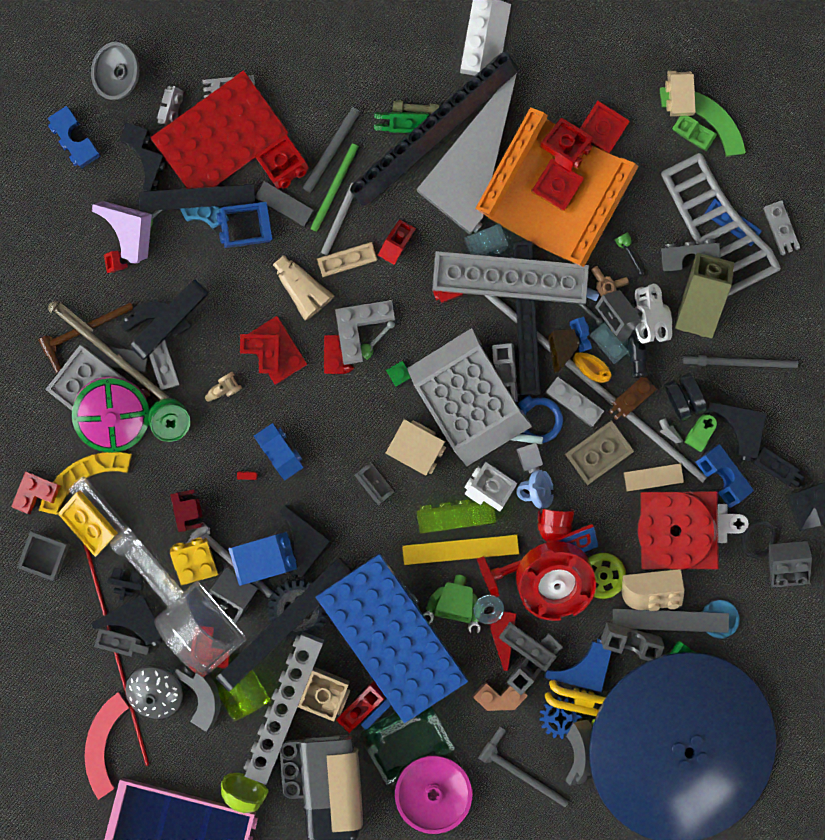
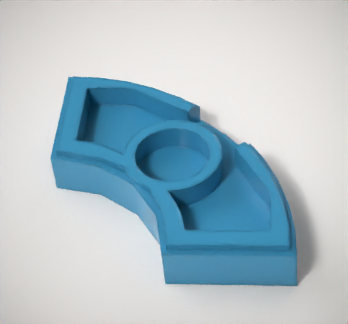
M217 206L180 209L187 222L202 220L208 223L212 229L220 226L217 223L216 216L220 208Z

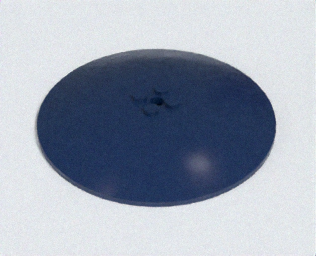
M693 652L673 653L652 659L638 666L621 679L608 694L598 711L593 724L589 746L590 768L595 787L609 811L623 825L644 837L653 840H702L714 836L741 819L762 794L772 772L775 759L776 732L774 720L767 700L761 690L750 677L733 664L712 655ZM690 747L693 748L692 755L685 757V750Z

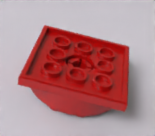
M718 491L641 492V516L638 523V538L641 545L642 569H719ZM676 525L681 528L679 536L675 535L674 531H671L674 530Z

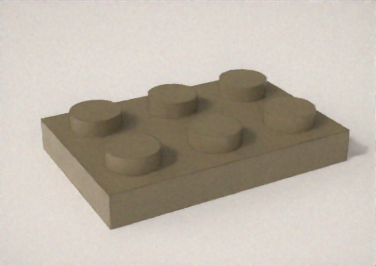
M611 420L565 453V456L586 485H589L634 451Z

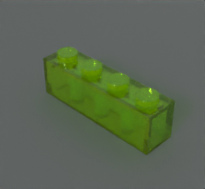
M467 499L458 501V505L451 506L450 502L439 503L438 508L425 505L420 506V510H417L420 534L496 523L494 507L485 501L480 505L477 502L470 503V500Z

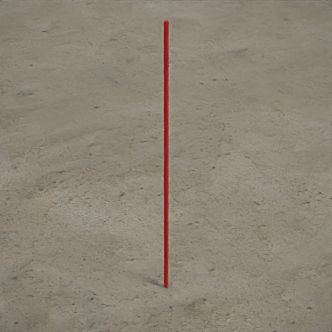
M84 545L103 616H105L107 612L90 551ZM108 625L107 630L112 631L111 626ZM114 652L125 690L126 680L118 653ZM128 702L146 766H149L136 715Z

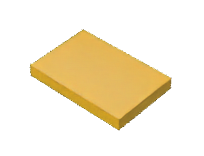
M81 490L76 492L58 513L95 557L118 534Z

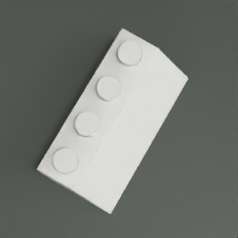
M473 0L460 73L475 76L496 56L503 52L511 4L501 0Z

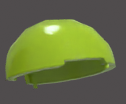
M229 773L224 776L221 783V795L225 803L234 811L243 814L257 811L269 792L264 784L247 778L242 773Z

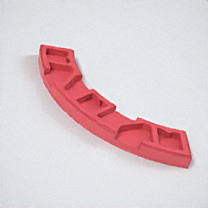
M119 692L111 697L97 713L86 740V773L98 800L115 788L106 769L104 753L108 734L120 715L129 708Z

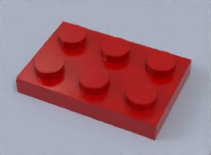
M277 316L249 333L256 335H279L278 374H268L275 385L307 366L306 361Z

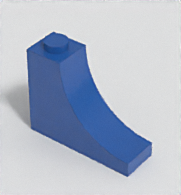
M597 639V642L592 641L588 652L578 663L561 670L547 669L544 677L601 692L611 651L603 649L602 640Z

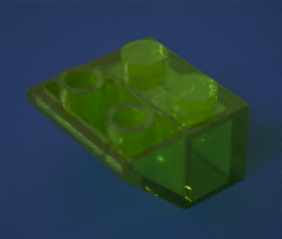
M253 670L230 692L223 685L217 687L219 697L234 722L270 702L268 695Z

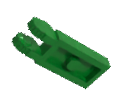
M376 112L374 113V118L390 119V124H376L374 129L392 133H411L428 118V113Z

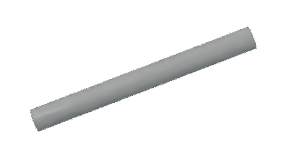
M350 187L322 248L321 253L324 255L329 254L354 197L350 192Z

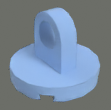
M534 471L529 481L519 484L516 493L521 500L532 501L539 509L548 508L552 504L554 497L551 495L553 483L546 471ZM523 489H527L530 494L525 493Z

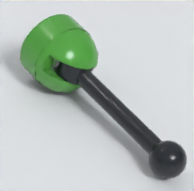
M626 232L614 239L619 247L626 248L638 269V275L644 276L645 270L641 269L629 247L631 244L629 233Z

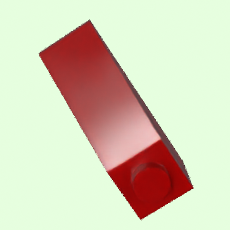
M493 609L492 613H488L487 624L490 625L503 670L508 671L511 646L498 637L509 622L515 625L516 613Z
M374 680L336 719L349 733L385 698V695Z

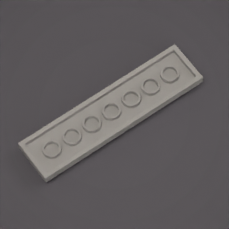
M436 251L432 291L586 304L589 265L581 267L570 263Z

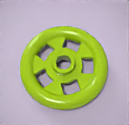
M598 553L589 557L591 566L597 567L594 575L596 583L599 584L593 597L607 599L617 595L622 590L623 575H626L623 563L616 556L609 553ZM603 560L611 562L609 568L601 566ZM618 570V579H613L612 571ZM602 572L607 574V578L604 580L600 578ZM611 583L613 588L605 591L603 586Z

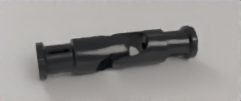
M628 300L633 308L637 307L636 300ZM634 329L628 338L630 362H632L634 373L632 378H644L649 376L646 369V345L639 341Z

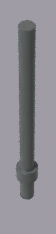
M698 355V357L683 356V364H698V366L706 367V365L798 368V361L717 358L707 357V355Z

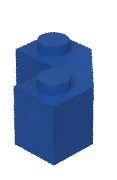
M272 423L254 435L256 441L284 481L303 468L300 463L301 456L297 450L292 451L284 440L287 436L281 427L277 429Z

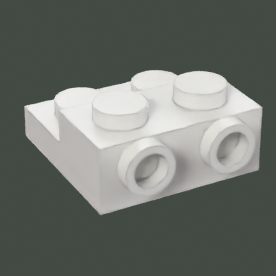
M485 462L481 468L478 466L472 474L474 480L470 478L464 488L467 489L465 495L481 505L485 501L498 511H501L517 483Z

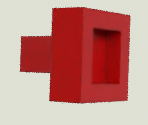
M111 251L104 254L107 273H114L128 268L127 264L120 263L121 252Z

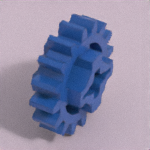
M565 697L563 702H568V698ZM544 703L546 710H540L544 717H540L539 720L544 721L541 725L542 728H548L546 730L547 735L552 732L553 738L559 734L560 738L563 739L564 734H568L573 722H578L577 719L581 718V715L573 711L572 713H566L564 709H560L562 715L565 716L560 726L558 719H555L559 715V708H556L552 714L548 715L553 706ZM572 721L571 725L565 729V725ZM548 722L555 723L557 730L553 729Z

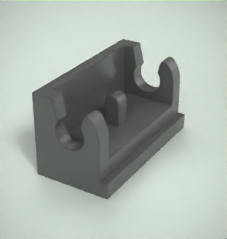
M371 462L354 475L377 505L394 493V490Z

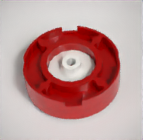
M560 541L541 544L530 550L523 557L517 568L516 584L520 598L525 608L538 618L559 621L561 617L571 614L575 616L589 605L595 594L596 579L590 560L580 548L573 544Z

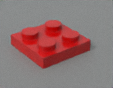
M597 101L580 129L593 137L592 144L610 153L630 121Z
M551 158L531 192L564 212L584 178L572 170L566 169Z

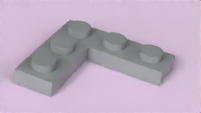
M392 300L335 309L344 365L363 362L358 326L395 321Z

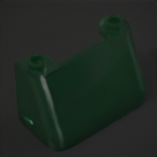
M430 706L406 723H403L399 715L394 713L371 725L361 734L366 750L386 785L396 782L402 773L401 768L433 751L437 755L445 756L455 749L433 706Z

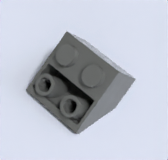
M620 290L603 295L595 306L622 344L628 340L641 320Z
M808 541L769 545V568L772 588L810 584L812 556Z
M226 567L211 588L203 606L236 625L242 619L259 587L253 583L239 586L236 573Z

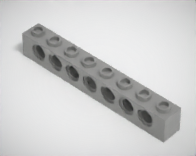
M302 632L301 636H296L293 644L296 649L294 654L290 653L286 661V664L289 665L286 672L282 671L279 682L282 684L280 689L276 688L272 696V699L275 700L272 707L268 706L264 716L268 719L265 725L261 724L258 731L260 739L258 742L254 741L250 751L254 753L252 759H247L244 770H246L245 777L265 785L267 784L324 642L323 639L306 632ZM299 651H307L309 657L306 659L301 658ZM292 669H300L302 675L294 676ZM292 686L295 692L288 694L285 691V687ZM278 704H285L288 710L280 711ZM277 721L281 727L274 729L271 726V722ZM271 739L274 745L266 746L264 740ZM257 757H264L266 759V763H258Z

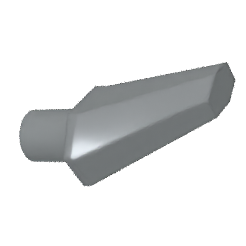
M666 418L659 421L663 429L660 432L675 443L683 442L674 426H669Z

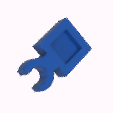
M581 317L570 321L571 329H575V333L579 337V352L592 349L591 343L587 338L589 336V326L585 318Z

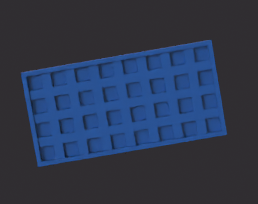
M380 553L316 595V599L403 723L414 718L468 682L466 675Z

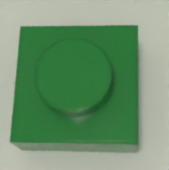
M403 361L386 370L395 387L411 378Z

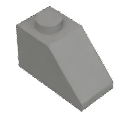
M537 443L516 449L524 471L528 470L529 473L540 470L539 466L543 465Z

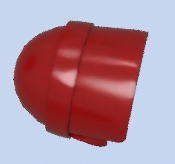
M543 509L542 514L538 511V530L547 543L550 540L571 533L574 510L555 511Z

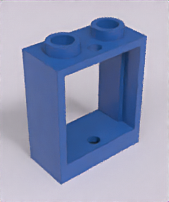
M267 202L222 207L219 213L216 214L218 225L221 224L222 232L219 233L221 244L224 243L225 248L267 243L272 240ZM257 210L261 237L230 241L226 214Z

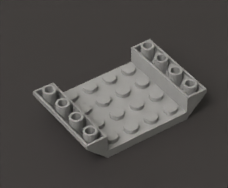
M472 328L407 368L412 382L454 452L466 466L532 427L523 410L520 411L481 347L482 343Z

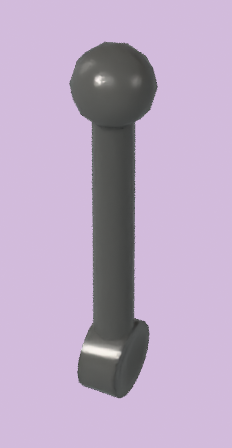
M579 304L596 320L597 325L603 323L602 318H598L586 305Z

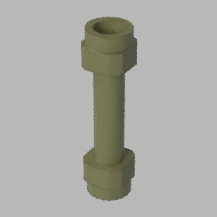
M394 100L393 112L429 113L430 116L439 108L438 104L432 103L428 106L407 104L401 100Z

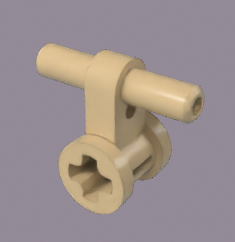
M233 372L218 380L219 384L212 387L205 396L206 401L210 402L224 394L229 397L242 389L241 385H238L234 379Z

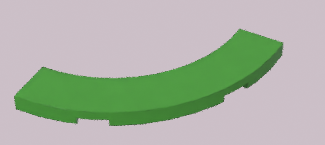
M665 87L659 88L662 108L666 107V101L669 100V92H666ZM694 91L695 113L705 119L717 131L726 157L745 154L741 134L728 113L707 96Z

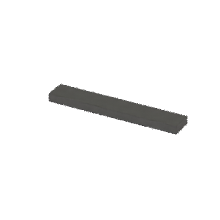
M613 608L612 623L631 629L728 633L729 613Z

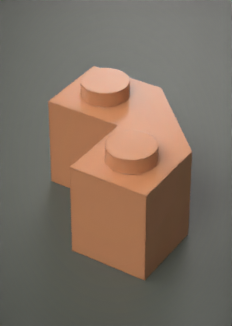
M487 682L473 694V698L487 711L515 710L528 696L525 692L520 695L510 685L501 694H498Z

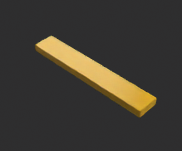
M517 535L403 546L404 565L519 554Z

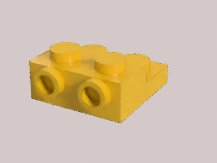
M202 537L191 540L190 543L184 544L181 542L174 544L170 548V555L181 585L218 575L207 538L202 539Z

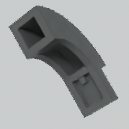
M588 720L573 722L566 736L574 750V764L566 778V782L570 786L582 784L587 780V776L592 775L589 761V746L593 727Z

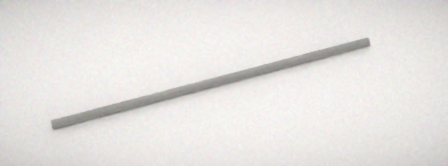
M485 295L487 299L517 323L516 312L497 296ZM537 331V341L550 352L548 340ZM571 359L567 361L565 365L610 404L616 400L599 383L586 377ZM630 412L626 416L701 482L705 481L707 477L703 472L634 413Z

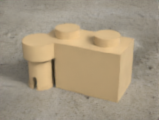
M668 71V81L665 83L666 92H669V100L666 101L667 111H670V116L694 115V74L691 71Z

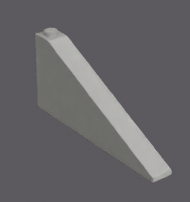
M516 74L497 90L417 188L419 194L469 234L473 231L476 233L483 225L481 223L483 214L475 208L493 176Z

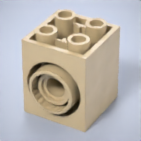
M404 419L386 454L426 476L427 473L432 474L437 465L434 463L436 457H441L446 447L443 446V440L435 437L436 433L414 420L410 423Z
M313 667L298 707L334 721L337 714L341 715L350 690L347 689L349 681Z

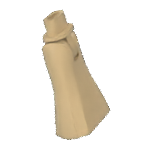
M285 255L273 264L278 270L277 274L305 321L310 319L334 298V295L318 283L295 262L289 261Z

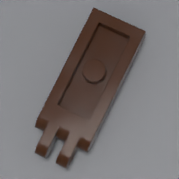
M646 377L640 378L611 403L614 407L608 412L612 414L617 409L619 413L614 418L617 420L621 415L625 418L649 397L656 388Z

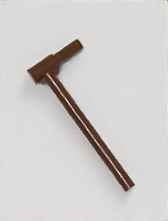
M130 302L86 324L93 329L133 310L134 307ZM76 329L54 339L48 335L38 339L55 373H59L62 369L55 355L57 345L81 335Z

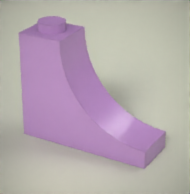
M105 201L93 204L92 212L105 218L117 233L121 246V258L128 259L130 263H140L141 260L147 259L152 214Z

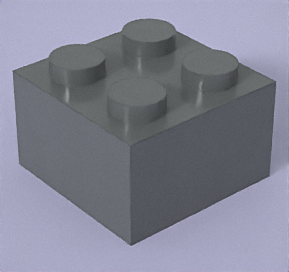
M30 531L17 568L55 581L58 578L70 544L35 531Z

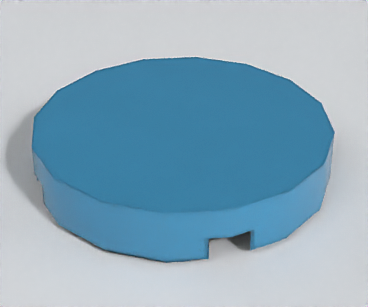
M711 601L702 611L729 613L728 633L706 632L712 637H728L739 626L740 618L738 611L728 601Z

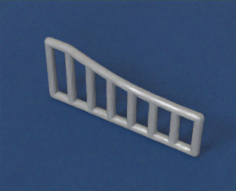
M701 153L662 171L661 176L694 241H696V245H702L705 240H713L740 227L747 236L721 248L720 256L722 257L752 241L762 250L734 263L733 272L767 256L771 267L732 285L728 296L780 270V265L772 249L742 220L731 206ZM698 162L702 173L675 186L671 175ZM707 179L712 189L684 203L679 193ZM717 196L722 206L692 220L688 209ZM725 212L734 220L702 237L696 228Z

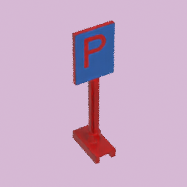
M593 524L549 541L570 543L580 548L583 552L598 547ZM484 556L477 559L480 566L479 569L492 599L500 596L496 580L517 571L521 560L502 568L497 567L491 570Z

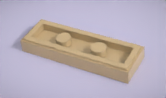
M370 242L318 258L317 260L322 277H326L375 262L377 257L373 244Z
M681 463L624 472L626 491L684 482Z

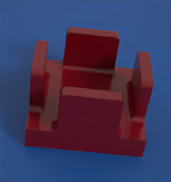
M196 489L170 494L178 532L204 527L203 523L189 526V520L203 517L200 500L184 501L183 499L185 495L197 493Z

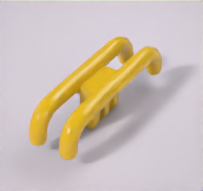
M550 680V688L559 695L574 698V704L556 700L550 692L545 693V699L551 706L591 716H597L599 709L593 708L594 704H603L606 697L594 695L592 691L587 693L586 690L579 692L578 688H574V690L562 688L557 685L556 680Z

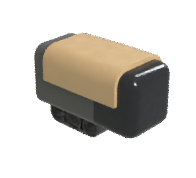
M353 735L306 737L284 742L280 748L283 793L289 799L304 798L307 840H357L360 829L363 826L358 748L354 747ZM287 745L293 746L294 754H286L284 747ZM293 765L296 768V772L294 774L287 773L286 766ZM290 784L296 785L297 792L290 793L287 790V786Z

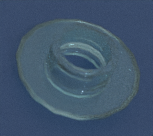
M493 595L481 597L474 606L475 618L484 624L497 622L504 612L502 601ZM488 606L494 607V611L491 614H485L484 609Z

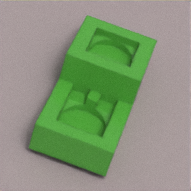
M680 116L672 128L680 136L705 151L708 150L717 136L716 133L700 125L698 121L689 116Z

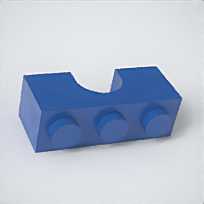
M65 106L48 118L50 130L53 134L58 133L61 138L59 143L64 150L68 149L71 153L69 158L74 166L79 165L81 168H84L101 156L89 138L81 142L72 141L71 132L80 124L68 106Z
M720 444L696 461V464L706 477L713 473L722 477L724 487L718 493L729 508L740 503L754 491Z

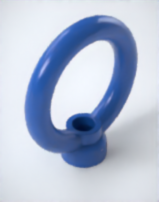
M527 395L517 404L520 407V411L523 410L525 415L536 405L547 406L555 415V425L549 433L535 435L527 429L521 434L543 437V443L551 441L559 434L563 425V416L555 402L543 397L532 399L530 395Z

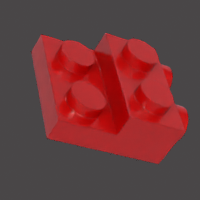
M560 118L542 140L540 147L556 157L555 162L571 171L573 167L578 168L583 161L581 157L584 154L588 156L591 152L593 137L565 119Z
M284 135L255 155L277 190L279 188H287L291 184V180L296 177H303L307 173L306 170L309 169L307 163L287 135Z

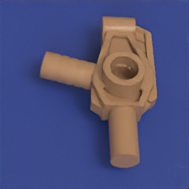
M598 266L591 269L598 280L596 289L601 297L617 291L616 288L629 284L627 277L613 281L610 276L604 277Z

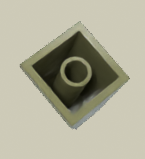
M701 253L696 254L677 315L675 329L694 333L702 337L713 338L732 285L734 262Z

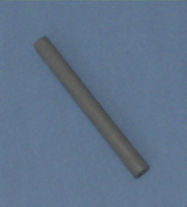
M351 108L303 186V189L311 193L360 114V111L356 108Z

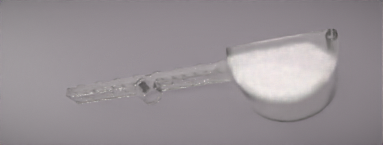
M84 476L68 489L73 496L81 490L118 532L110 542L112 549L118 555H125L168 605L154 619V623L163 640L187 667L196 674L205 677L247 640L244 634L198 581L194 582L186 591H182Z

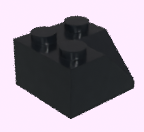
M825 482L786 495L799 531L825 524Z

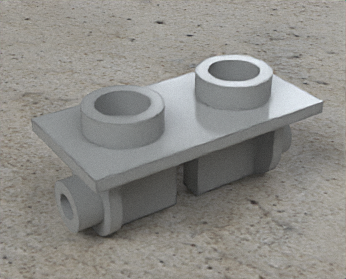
M168 86L164 90L162 103L167 104V107L160 106L157 123L168 125L178 118V111L183 101L184 91L175 86Z

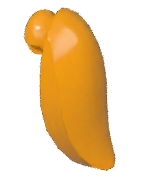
M583 352L574 354L572 358L574 363L586 377L601 383L610 380L612 374L606 364L599 358Z

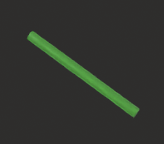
M351 144L310 228L311 230L318 231L359 146Z

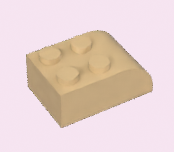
M681 569L623 575L622 596L628 606L636 610L657 611L660 608L676 609L682 606L684 586Z

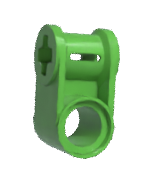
M710 415L700 416L684 442L702 452L717 426L716 419ZM710 419L709 423L711 426L704 428L705 424L703 421Z

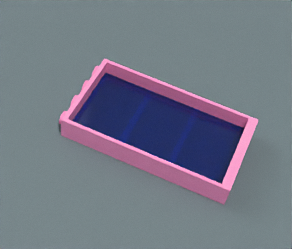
M121 778L104 840H253L250 833L251 829L256 828L258 818L255 817L256 812L243 814L234 811L223 803Z

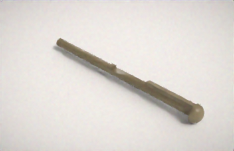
M52 301L49 304L48 310L51 314L53 312L58 314L159 399L169 398L168 395L126 362L120 354H114L105 343L91 333L93 331L91 327L61 302Z

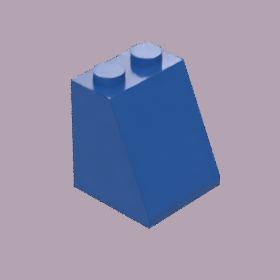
M287 532L229 548L239 586L297 569L296 559L293 555Z

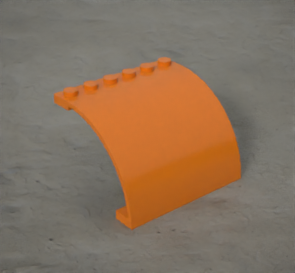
M530 107L475 209L521 238L532 241L534 245L584 267L639 166L634 162L616 157L593 146L588 156L584 154L581 157L583 161L578 168L573 167L572 169L573 172L583 177L584 180L563 212L531 192L551 158L554 160L556 158L540 147L542 140L556 124L547 119L548 115L544 112Z

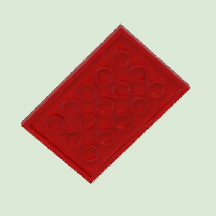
M243 70L150 138L187 188L218 185L255 158L256 154L284 135H287L288 131Z

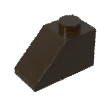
M575 329L552 331L548 336L554 373H558L565 366L579 346V337L576 335Z

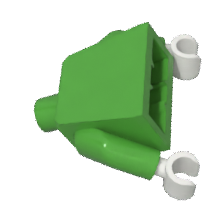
M456 575L454 584L447 582L445 587H439L430 596L426 607L427 611L423 614L424 617L425 615L431 617L429 623L433 621L434 616L469 623L468 629L470 633L471 627L476 625L478 626L477 633L480 632L478 622L480 621L481 605L477 595L473 593V588L465 586L466 577Z

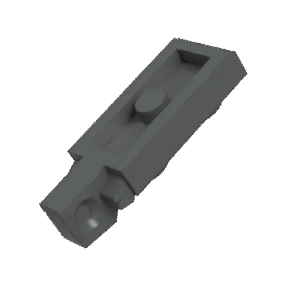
M99 628L94 645L96 648L130 657H137V653L147 655L149 651V646L140 644V639Z

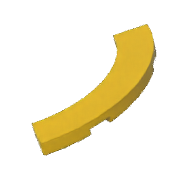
M123 452L99 453L82 458L71 464L53 481V483L61 485L55 502L50 503L42 499L39 511L58 515L63 501L70 491L81 481L92 475L109 471L128 473L132 454Z

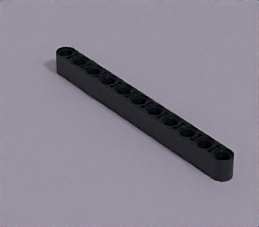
M503 52L496 56L351 185L350 192L360 204L367 205L517 73L518 66L509 53Z

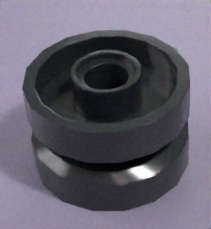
M690 373L680 377V385L674 380L664 384L670 403L681 422L691 418V409L697 415L707 411L701 390Z

